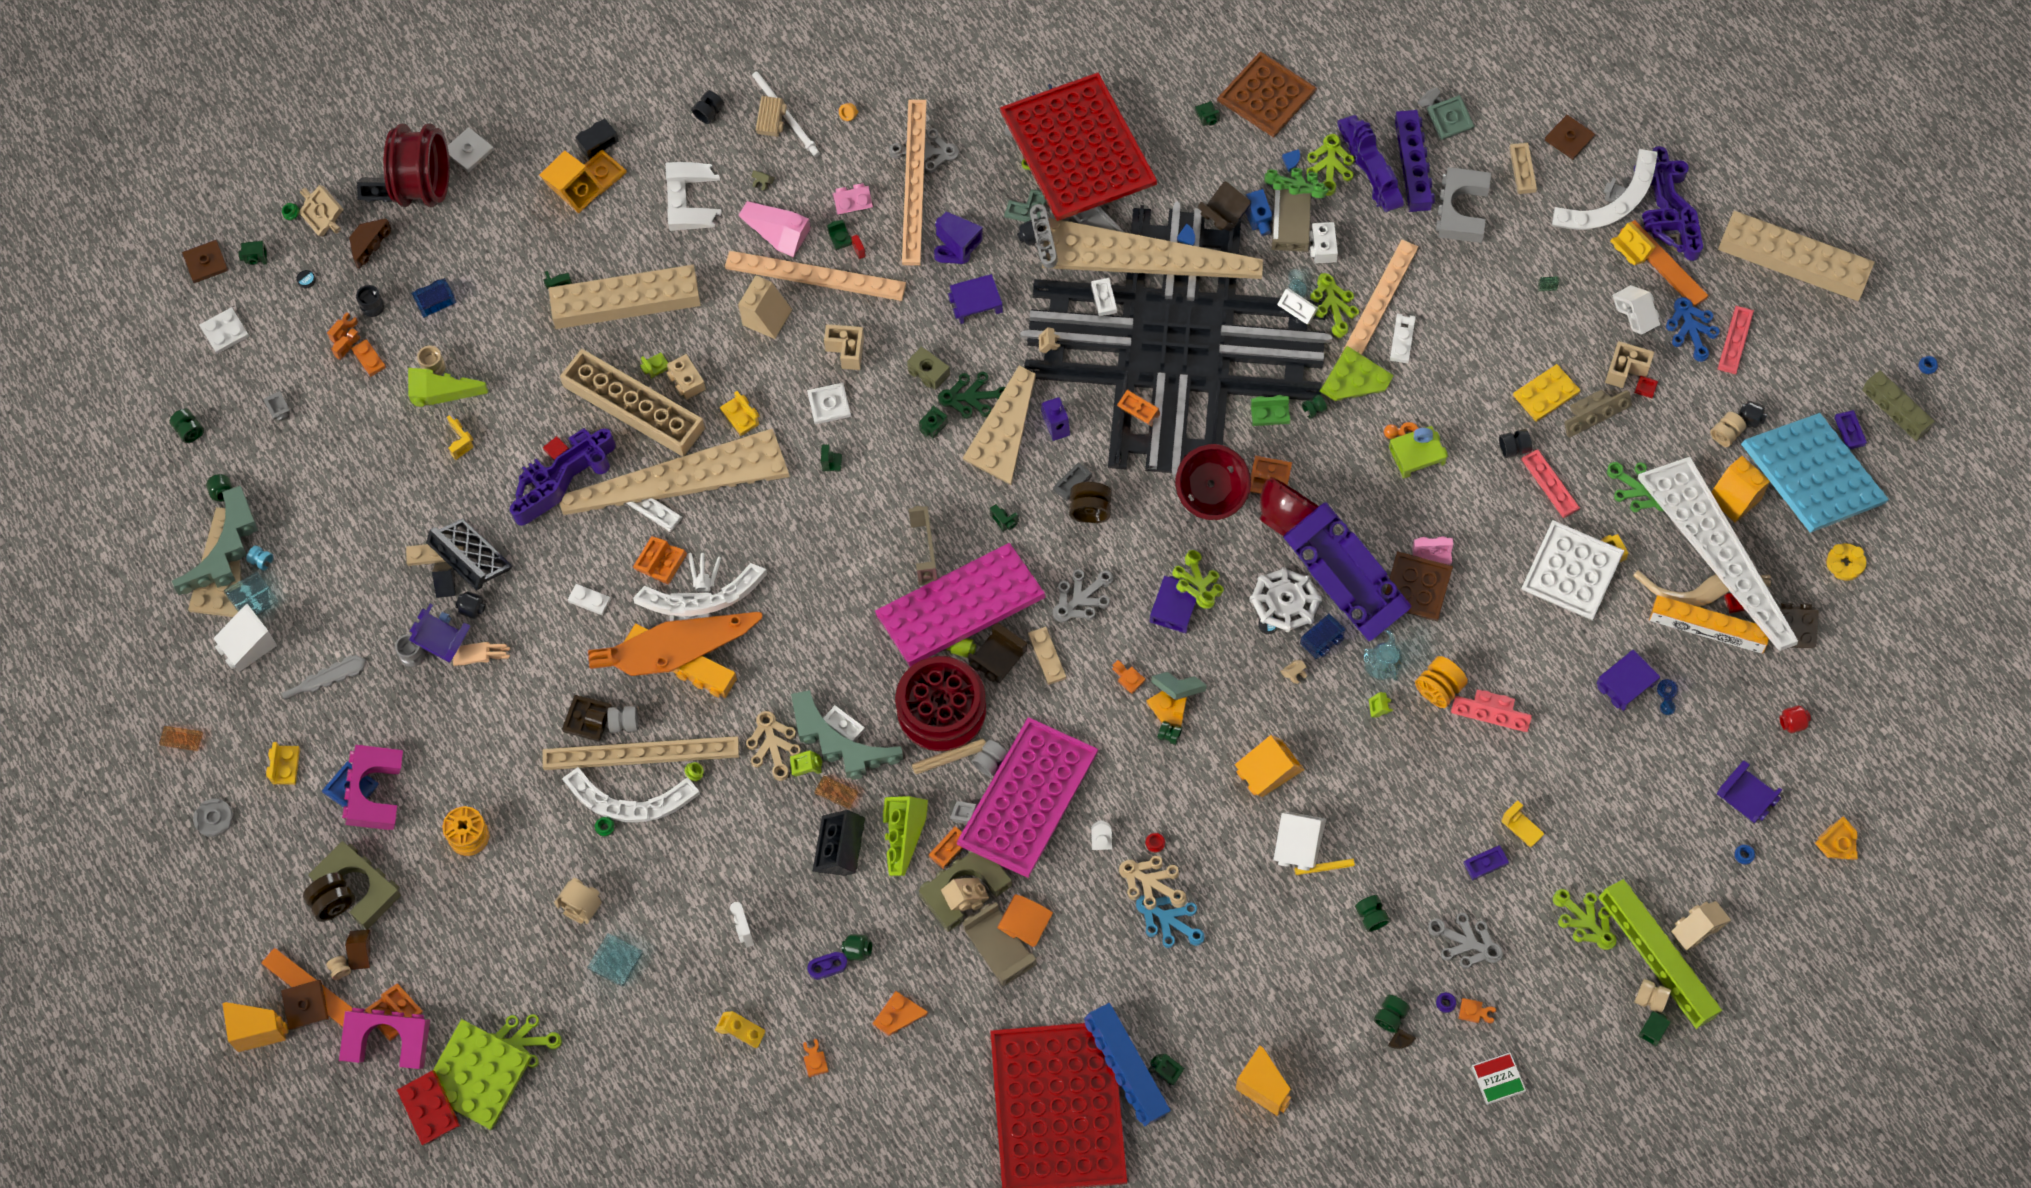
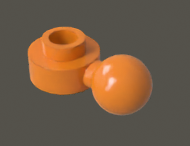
M1412 422L1404 423L1401 428L1389 424L1384 428V435L1388 439H1394L1397 436L1406 435V432H1414L1418 427Z

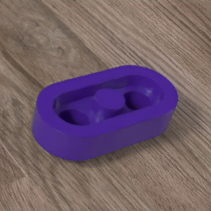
M940 245L934 249V258L940 263L965 264L970 260L969 254L964 261H961L946 245Z
M833 952L812 959L808 964L807 970L811 978L815 980L824 979L842 973L847 968V959L843 953ZM837 960L841 962L840 966H834L833 964ZM816 967L822 968L821 972L816 973L814 969Z

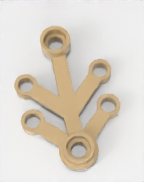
M763 711L756 718L758 727L746 741L747 748L755 750L758 747L759 738L764 731L766 733V739L756 755L751 758V764L754 767L762 766V759L770 748L775 765L772 769L773 776L776 780L783 781L788 777L789 772L787 766L782 764L778 747L790 752L791 756L801 753L799 745L791 744L775 736L773 729L783 733L787 739H793L796 736V731L793 727H787L777 722L772 712ZM765 718H768L770 721L769 723L764 724L763 720ZM789 730L794 732L791 736H788L786 733ZM750 741L756 742L754 746H749ZM797 748L798 752L792 753L791 750ZM756 758L761 760L758 764H755L753 761ZM784 771L783 776H778L777 773Z
M1153 856L1150 861L1141 863L1126 860L1121 863L1119 872L1123 878L1127 879L1129 887L1127 894L1131 900H1137L1140 897L1135 878L1142 882L1146 909L1152 910L1156 907V900L1153 897L1151 887L1169 897L1174 907L1181 908L1187 903L1186 894L1182 890L1174 891L1158 881L1167 878H1177L1179 876L1178 867L1170 865L1167 870L1150 874L1141 872L1151 868L1157 870L1163 866L1161 857ZM1155 861H1160L1157 865L1153 864ZM1127 867H1132L1131 870H1126ZM1171 870H1176L1174 874H1170ZM1133 891L1137 892L1136 895H1130ZM1177 895H1181L1179 899L1174 898ZM1153 901V904L1148 905L1147 902Z

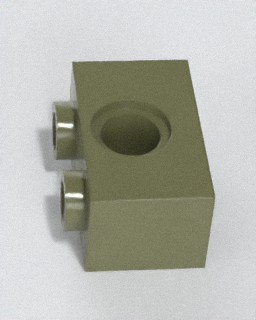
M922 346L907 361L908 372L913 377L918 376L922 379L923 384L928 388L932 387L936 390L950 376V367Z

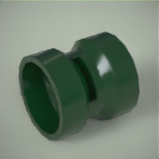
M1319 394L1314 396L1311 401L1307 400L1302 403L1303 411L1309 410L1310 415L1307 416L1309 419L1316 417L1317 413L1327 411V405Z
M1164 720L1159 729L1157 739L1162 741L1168 740L1170 744L1176 746L1177 738L1180 737L1182 727L1178 725L1172 726L1170 722Z

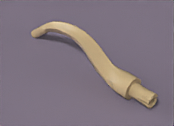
M1639 570L1633 575L1655 595L1697 607L1710 604L1729 592V589L1716 574L1709 577L1698 588L1690 592H1674L1660 588ZM1760 575L1766 587H1770L1771 580L1769 579L1771 576Z

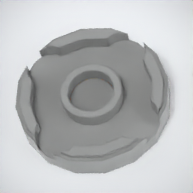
M209 799L201 803L200 807L195 810L193 822L195 828L201 834L207 837H216L224 834L230 828L234 815L232 808L223 800Z

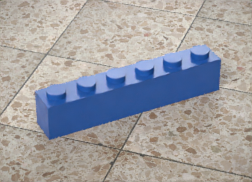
M1110 1002L1089 1012L1084 1018L1085 1026L1089 1032H1092L1096 1046L1102 1050L1106 1064L1115 1073V1079L1124 1089L1127 1101L1133 1105L1139 1122L1143 1123L1145 1127L1166 1116L1171 1110Z

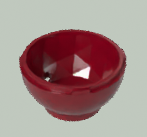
M1208 444L1190 451L1183 458L1177 469L1175 487L1182 505L1190 513L1206 520H1220L1235 514L1243 507L1250 494L1251 476L1246 462L1237 452L1223 445ZM1228 466H1231L1233 468L1232 473L1227 468ZM1209 480L1214 481L1213 487L1207 485ZM1189 495L1194 499L1193 501L1189 499Z
M1271 476L1269 479H1266L1261 491L1260 508L1262 514L1259 520L1284 536L1319 506L1290 486Z

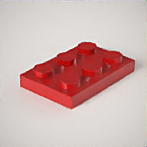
M434 1070L397 1089L422 1145H426L460 1126Z

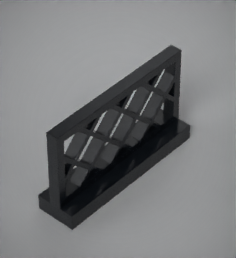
M463 519L439 530L434 527L429 531L426 543L476 591L482 588L483 583L508 572L512 568V565ZM461 526L466 532L456 531V528ZM444 534L452 535V539L447 538ZM455 536L466 538L465 542L455 540ZM468 539L476 540L479 544L470 543ZM456 546L465 547V551L459 550ZM468 548L477 549V550H478V553L467 552V551H468ZM481 550L489 552L491 556L481 554ZM469 558L477 559V563L472 562ZM480 560L490 561L491 565L480 564ZM495 562L502 564L504 567L501 568L493 565ZM482 570L490 571V573L486 575Z

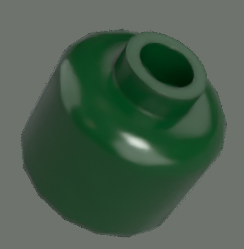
M224 474L213 475L206 483L210 498L219 502L224 501L222 492L233 488L230 479Z
M850 934L842 942L841 950L845 953L848 960L864 961L868 956H871L873 944L866 935Z

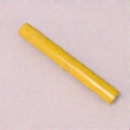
M1354 859L1316 864L1309 871L1298 869V867H1295L1294 870L1295 875L1353 867L1355 864Z

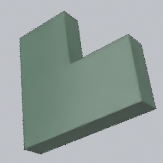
M1031 189L1027 204L1009 200L1004 217L1023 222L1031 220V208L1037 204H1041L1044 207L1047 201L1042 191ZM1040 211L1037 212V217L1039 220L1041 219Z
M1169 672L1152 676L1151 682L1174 700L1206 691V684L1195 676L1183 680H1178Z

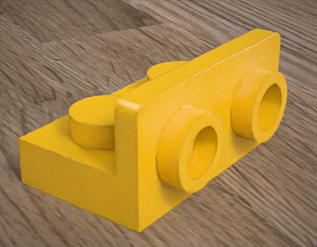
M1632 222L1627 223L1620 234L1610 240L1615 249L1620 251L1626 257V260L1633 265L1644 263L1656 247Z
M736 391L734 392L735 398L722 405L720 410L739 435L742 436L759 425L758 418L760 416L755 408L751 409L748 405L749 401L745 395H740Z
M277 742L272 743V748L269 749L268 753L270 767L266 769V776L272 784L296 785L300 753L299 746H279Z

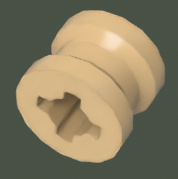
M338 956L327 962L326 966L328 970H331L333 980H339L351 973L350 967L346 965L347 960L345 956Z

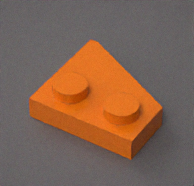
M895 991L872 1024L890 1036L921 1017L927 1016L928 1011Z

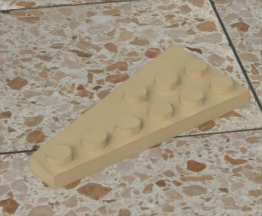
M1020 365L963 456L964 461L1012 485L1029 402L1036 378L1035 373Z
M216 507L202 561L210 554L223 531L225 508ZM240 560L229 562L236 581L219 588L213 582L206 587L193 590L188 608L189 612L234 617L239 612L226 593L242 584Z

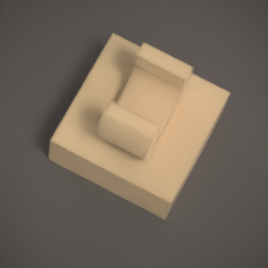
M1048 327L1039 335V352L1047 353L1050 349L1057 350L1060 347V344L1055 343L1060 336L1055 334L1053 328Z
M1294 660L1280 671L1285 678H1290L1295 684L1299 683L1296 678L1297 674H1300L1302 678L1307 677L1305 671H1303L1306 665L1301 660Z

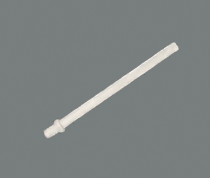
M757 71L752 74L753 78L766 95L778 98ZM786 110V114L783 117L806 145V150L810 151L814 157H818L820 152L816 148L815 142L808 138L792 115Z

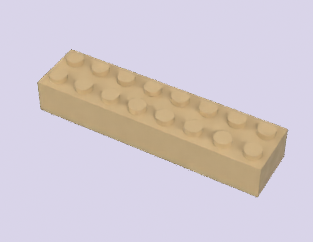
M1733 211L1718 250L1856 301H1859L1874 265V261L1737 211Z
M694 264L549 288L552 319L555 329L701 306Z
M583 349L579 351L560 375L564 388L682 457L686 455L705 430L701 417Z

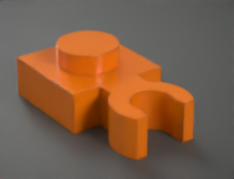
M354 328L349 330L346 337L342 336L340 340H337L331 348L334 356L339 360L361 338L358 335L359 332Z
M1462 998L1458 1019L1479 1023V1019L1483 1018L1485 1022L1493 1023L1494 1019L1489 1018L1487 1013H1495L1496 1008H1482L1483 1002Z
M814 1039L815 1046L813 1048H808L807 1043H803L804 1050L809 1053L808 1056H804L809 1077L829 1072L824 1052L817 1053L819 1049L817 1039Z

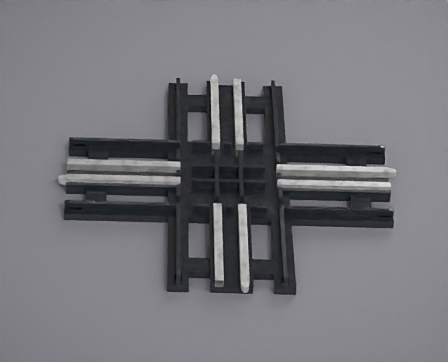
M1176 201L1173 209L1169 208L1168 226L1150 225L1151 209H1144V205H1140V208H1133L1131 234L1181 243L1177 241V237L1185 225L1188 224L1195 233L1194 246L1221 248L1222 252L1239 255L1241 218L1232 231L1204 229L1205 218L1200 214L1201 210L1195 208L1194 213L1180 212V203ZM1127 272L1126 286L1111 285L1115 303L1124 305L1123 316H1099L1098 314L1068 312L1069 301L1095 303L1091 283L1034 279L1033 298L1051 299L1049 311L1031 309L1029 330L1020 333L1021 338L1027 339V346L1039 347V335L1048 327L1053 328L1055 334L1060 336L1055 341L1056 344H1060V347L1057 350L1050 349L1045 353L1044 361L1025 359V369H1039V371L1029 370L1035 373V379L1116 385L1108 468L1127 470L1128 453L1147 454L1145 471L1172 473L1174 478H1176L1178 466L1190 451L1208 444L1223 445L1227 394L1257 397L1282 395L1288 396L1289 399L1309 401L1314 396L1321 395L1322 382L1303 381L1304 367L1323 368L1324 343H1330L1332 336L1322 331L1307 330L1306 323L1277 305L1281 298L1236 295L1237 278L1218 277L1217 293L1199 292L1200 276L1163 274L1162 289L1144 288L1145 273ZM1037 288L1048 289V291H1047V290H1037ZM1307 300L1316 307L1323 303V301L1314 302L1312 300ZM1234 313L1289 317L1288 329L1233 325ZM1315 314L1313 319L1326 320V315L1320 318ZM1064 349L1119 353L1118 366L1063 362ZM1230 362L1285 366L1284 379L1233 376L1229 375ZM1134 387L1153 388L1151 404L1159 408L1160 416L1158 418L1155 417L1153 420V426L1149 425L1148 435L1130 434L1132 415L1117 406L1127 390L1134 393ZM1306 390L1317 391V393L1306 392ZM1190 391L1209 393L1205 440L1186 438Z

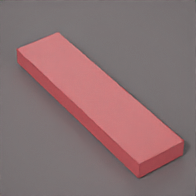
M1735 306L1718 370L1736 375L1754 310Z
M1538 449L1522 457L1523 463L1563 518L1580 509Z

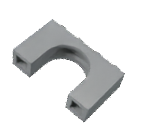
M1448 167L1447 174H1443L1442 185H1445V189H1441L1440 200H1443V204H1439L1438 215L1441 216V220H1437L1436 231H1439V238L1482 243L1486 219L1463 216L1454 210L1451 202L1457 196L1464 194L1488 197L1491 173Z

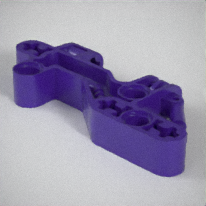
M1356 115L1339 119L1337 125L1345 143H1348V149L1354 157L1355 163L1366 173L1373 187L1372 198L1377 203L1376 207L1382 206L1385 212L1403 207L1404 201L1398 189V180L1391 166L1386 164L1382 154L1377 149L1376 135L1373 133L1370 123L1364 122V120L1359 121Z
M1657 146L1652 150L1657 152V158L1650 186L1654 188L1656 204L1660 209L1648 210L1642 214L1645 225L1644 230L1651 232L1654 238H1659L1669 246H1674L1678 252H1683L1687 260L1695 261L1699 259L1703 249L1698 214L1691 205L1675 192L1673 184L1681 183L1685 180L1689 166L1681 160L1669 161L1667 150L1662 146ZM1662 231H1679L1682 245L1676 244L1675 240Z
M582 428L568 437L573 447L558 456L552 466L546 468L537 459H534V464L529 463L528 468L522 467L523 473L518 478L519 483L515 494L516 500L513 501L509 509L517 525H526L559 504L572 478L590 466L597 474H604L609 470L610 464L606 455L616 447L609 429H600L590 435L585 428ZM532 483L535 489L523 496L525 486Z

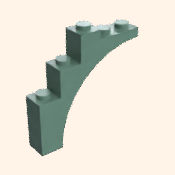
M241 485L222 492L225 501L223 531L210 554L198 566L185 575L172 580L178 595L188 594L192 590L206 587L213 582L219 588L236 581L229 562L238 561L242 557L247 556L240 537L249 536L259 531Z
M810 690L791 694L800 743L812 744L819 739L823 760L834 762L839 760V757H843L847 778L853 780L862 778L863 775H866L865 767L874 769L880 767V764L888 763L889 765H894L903 760L901 746L888 748L870 747L856 743L836 732L820 715Z

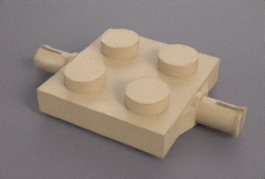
M319 185L311 194L306 188H303L300 194L306 200L299 214L318 236L323 237L329 228L335 234L339 233L341 228L335 221L344 209L324 186Z

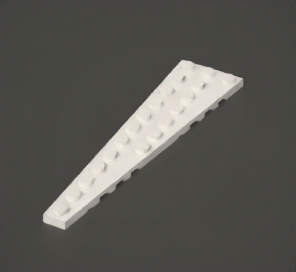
M1691 457L1639 474V481L1775 647L1781 651L1797 645L1798 640Z

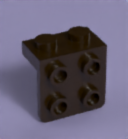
M1225 181L1208 204L1200 202L1197 208L1201 210L1200 214L1207 220L1211 218L1215 222L1213 225L1219 230L1232 231L1251 205V200Z
M1781 603V606L1778 607L1798 640L1797 645L1790 648H1815L1817 644L1819 610L1808 603H1801L1800 606H1793L1792 603Z

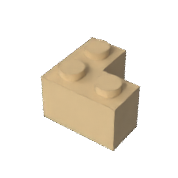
M826 325L824 336L825 350L827 352H841L842 369L860 370L864 345L863 327Z
M1618 341L1605 383L1623 388L1628 373L1646 377L1654 351Z
M1717 901L1712 903L1705 902L1701 906L1696 905L1689 911L1690 915L1687 918L1682 917L1675 923L1676 927L1671 932L1687 951L1696 947L1709 935L1721 930L1731 919Z

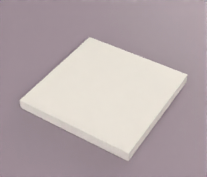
M1552 520L1521 590L1593 621L1624 550Z

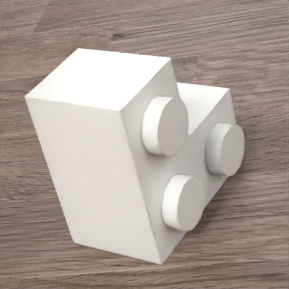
M1630 285L1612 295L1617 310L1628 316L1631 329L1634 332L1644 334L1660 325L1659 313L1653 303L1654 297L1649 291Z

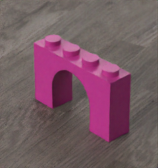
M355 745L354 751H350L349 763H352V769H348L346 780L350 781V787L345 789L344 797L345 800H348V804L343 807L342 818H346L345 825L385 830L394 829L397 805L380 804L367 800L360 791L359 782L363 777L371 773L400 774L403 750Z
M352 1008V1011H345L339 1061L364 1062L367 1039L370 1032L381 1024H388L398 1031L402 1040L399 1067L424 1069L430 1019H424V1015L412 1014V1018L404 1017L402 1012H392V1015H384L382 1010H372V1013H364L365 1009Z

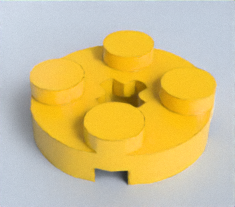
M1847 543L1836 544L1828 553L1826 564L1829 571L1836 578L1850 581L1856 579L1864 572L1866 558L1863 549ZM1844 558H1848V560L1851 561V563H1849L1848 566H1845V563L1841 562V560H1844Z

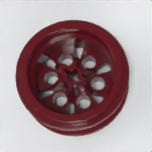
M400 123L396 128H392L388 132L384 146L383 169L386 189L393 202L398 203L401 207H408L413 199H422L427 207H435L437 203H441L445 199L449 186L450 160L447 141L440 128L427 123L420 132H412L407 124Z
M934 656L923 659L912 665L903 674L897 685L895 704L900 727L913 743L924 749L950 751L960 748L974 739L985 721L986 697L983 682L971 666L959 659L948 656ZM956 683L958 686L951 687L950 684ZM920 691L926 692L923 696L917 695ZM968 691L969 694L964 695L963 692ZM944 699V704L938 707V705H940L942 700ZM959 700L964 702L962 705H956ZM919 704L918 707L910 709V705ZM922 710L929 711V713H922ZM955 713H958L959 715H961V716L964 717V718H962V719L959 721V720L956 718V716H955L956 714H955ZM944 714L949 716L948 718H942ZM933 718L937 721L936 726H930Z

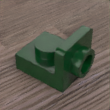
M1212 101L1195 106V111L1203 126H1212L1220 121V111L1215 109Z
M844 219L833 221L827 225L829 237L836 251L852 245Z
M548 271L544 272L546 278L543 281L546 289L572 284L568 272L559 274L554 278H550Z
M822 444V471H841L842 454L831 452L829 444Z
M997 504L990 507V516L1003 532L1007 529L1012 530L1017 526L1019 522L1017 512L1008 517L1006 511L1003 508L1000 509Z
M1158 1054L1150 1061L1151 1066L1148 1071L1156 1073L1169 1085H1174L1185 1068L1169 1055Z

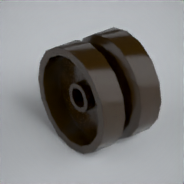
M1081 482L1073 485L1070 492L1069 516L1081 523H1103L1107 521L1111 516L1112 490L1108 486L1097 482Z
M330 873L318 878L303 892L304 901L311 908L312 914L319 922L334 919L347 911L355 902V895L349 887H346L347 882L340 873Z

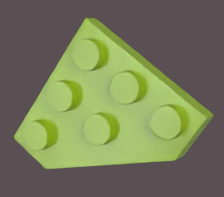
M1346 346L1321 387L1320 392L1334 401L1349 397L1366 396L1371 393L1377 394L1386 390L1394 375L1349 346Z

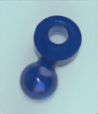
M1670 679L1660 681L1657 686L1658 694L1664 698V701L1660 704V711L1664 715H1672L1676 710L1672 698L1678 694L1679 689L1677 683ZM1668 686L1672 688L1670 693L1666 692Z

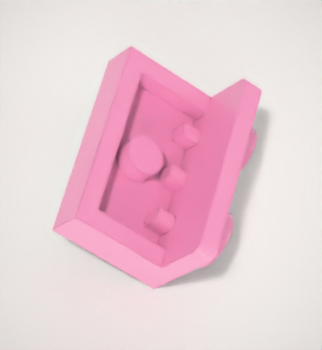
M864 183L853 185L854 189L847 190L846 187L836 189L833 197L837 215L872 208L869 186L864 187Z
M1421 537L1414 539L1412 555L1451 565L1453 538L1438 537L1436 539Z

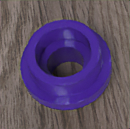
M1447 992L1441 993L1436 999L1437 1008L1444 1013L1452 1012L1457 1004L1456 998ZM1448 1000L1450 1005L1444 1006L1442 1001Z

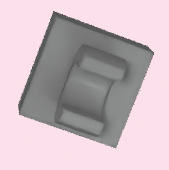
M1437 87L1432 88L1417 103L1422 107L1432 106L1434 102L1440 103L1442 100L1437 96L1441 91Z

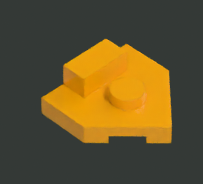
M1162 690L1146 700V703L1161 723L1165 720L1170 722L1172 726H1182L1187 697L1174 700Z
M1844 816L1830 825L1815 842L1816 846L1827 858L1858 859V851H1856L1857 830Z

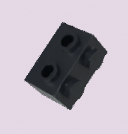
M362 177L357 181L358 200L373 202L375 200L392 202L388 195L384 178Z

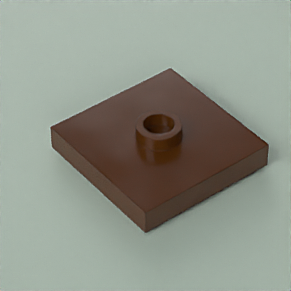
M1566 115L1549 132L1544 140L1574 160L1595 137V133L1569 115Z
M217 240L182 252L193 283L228 271Z
M321 980L281 990L289 1030L329 1020Z

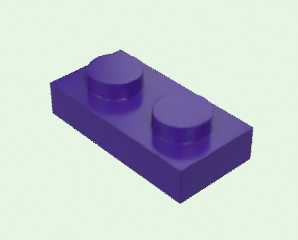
M1854 410L1835 415L1834 419L1849 450L1863 447L1867 444Z
M1500 845L1465 860L1463 864L1473 881L1508 865L1509 861Z

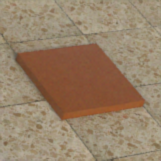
M1260 51L1219 95L1217 101L1274 138L1317 91V88Z

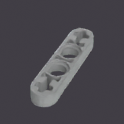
M1037 204L1031 208L1030 216L1039 256L1045 268H1053L1057 265L1058 258L1046 208L1041 204ZM1039 211L1042 218L1040 220L1037 217V212ZM1040 226H1047L1045 231H1037ZM1043 241H1050L1047 247L1041 246ZM1046 253L1050 254V261H1047Z

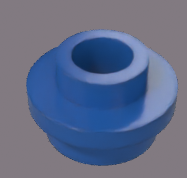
M1926 356L1919 361L1918 367L1925 374H1933L1938 368V363L1934 357Z
M1740 845L1736 848L1734 856L1739 863L1746 865L1754 860L1755 852L1749 845ZM1746 852L1748 854V857H1742L1741 853Z

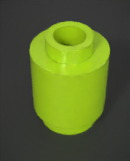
M966 638L948 647L947 650L951 651L952 654L968 658L970 653L974 655L976 644H974V640Z

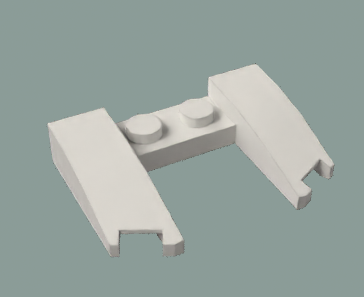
M694 162L666 163L667 210L670 231L716 226L712 221L715 215L721 216V209L687 208L686 183L720 180L719 175H714L711 171V168H713L711 164Z

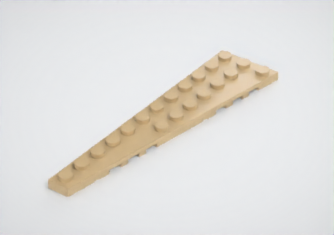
M1049 218L1058 258L1057 265L1050 269L1262 279L1263 259ZM1044 241L1043 247H1047L1050 241ZM1046 253L1047 261H1050V254Z
M772 428L566 493L559 504L563 515L593 509H603L609 505L616 504V506H621L627 502L634 501L639 503L645 499L653 498L657 500L703 492L705 490H716L722 486L729 485V487H734L739 483L748 482V484H751L757 480L766 479V481L790 476Z

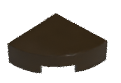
M1399 1028L1388 1046L1394 1049H1403L1410 1046L1416 1040V1037Z

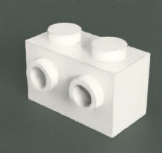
M1334 222L1312 223V230L1309 231V242L1313 244V246H1310V256L1314 257L1315 263L1337 262L1338 252Z

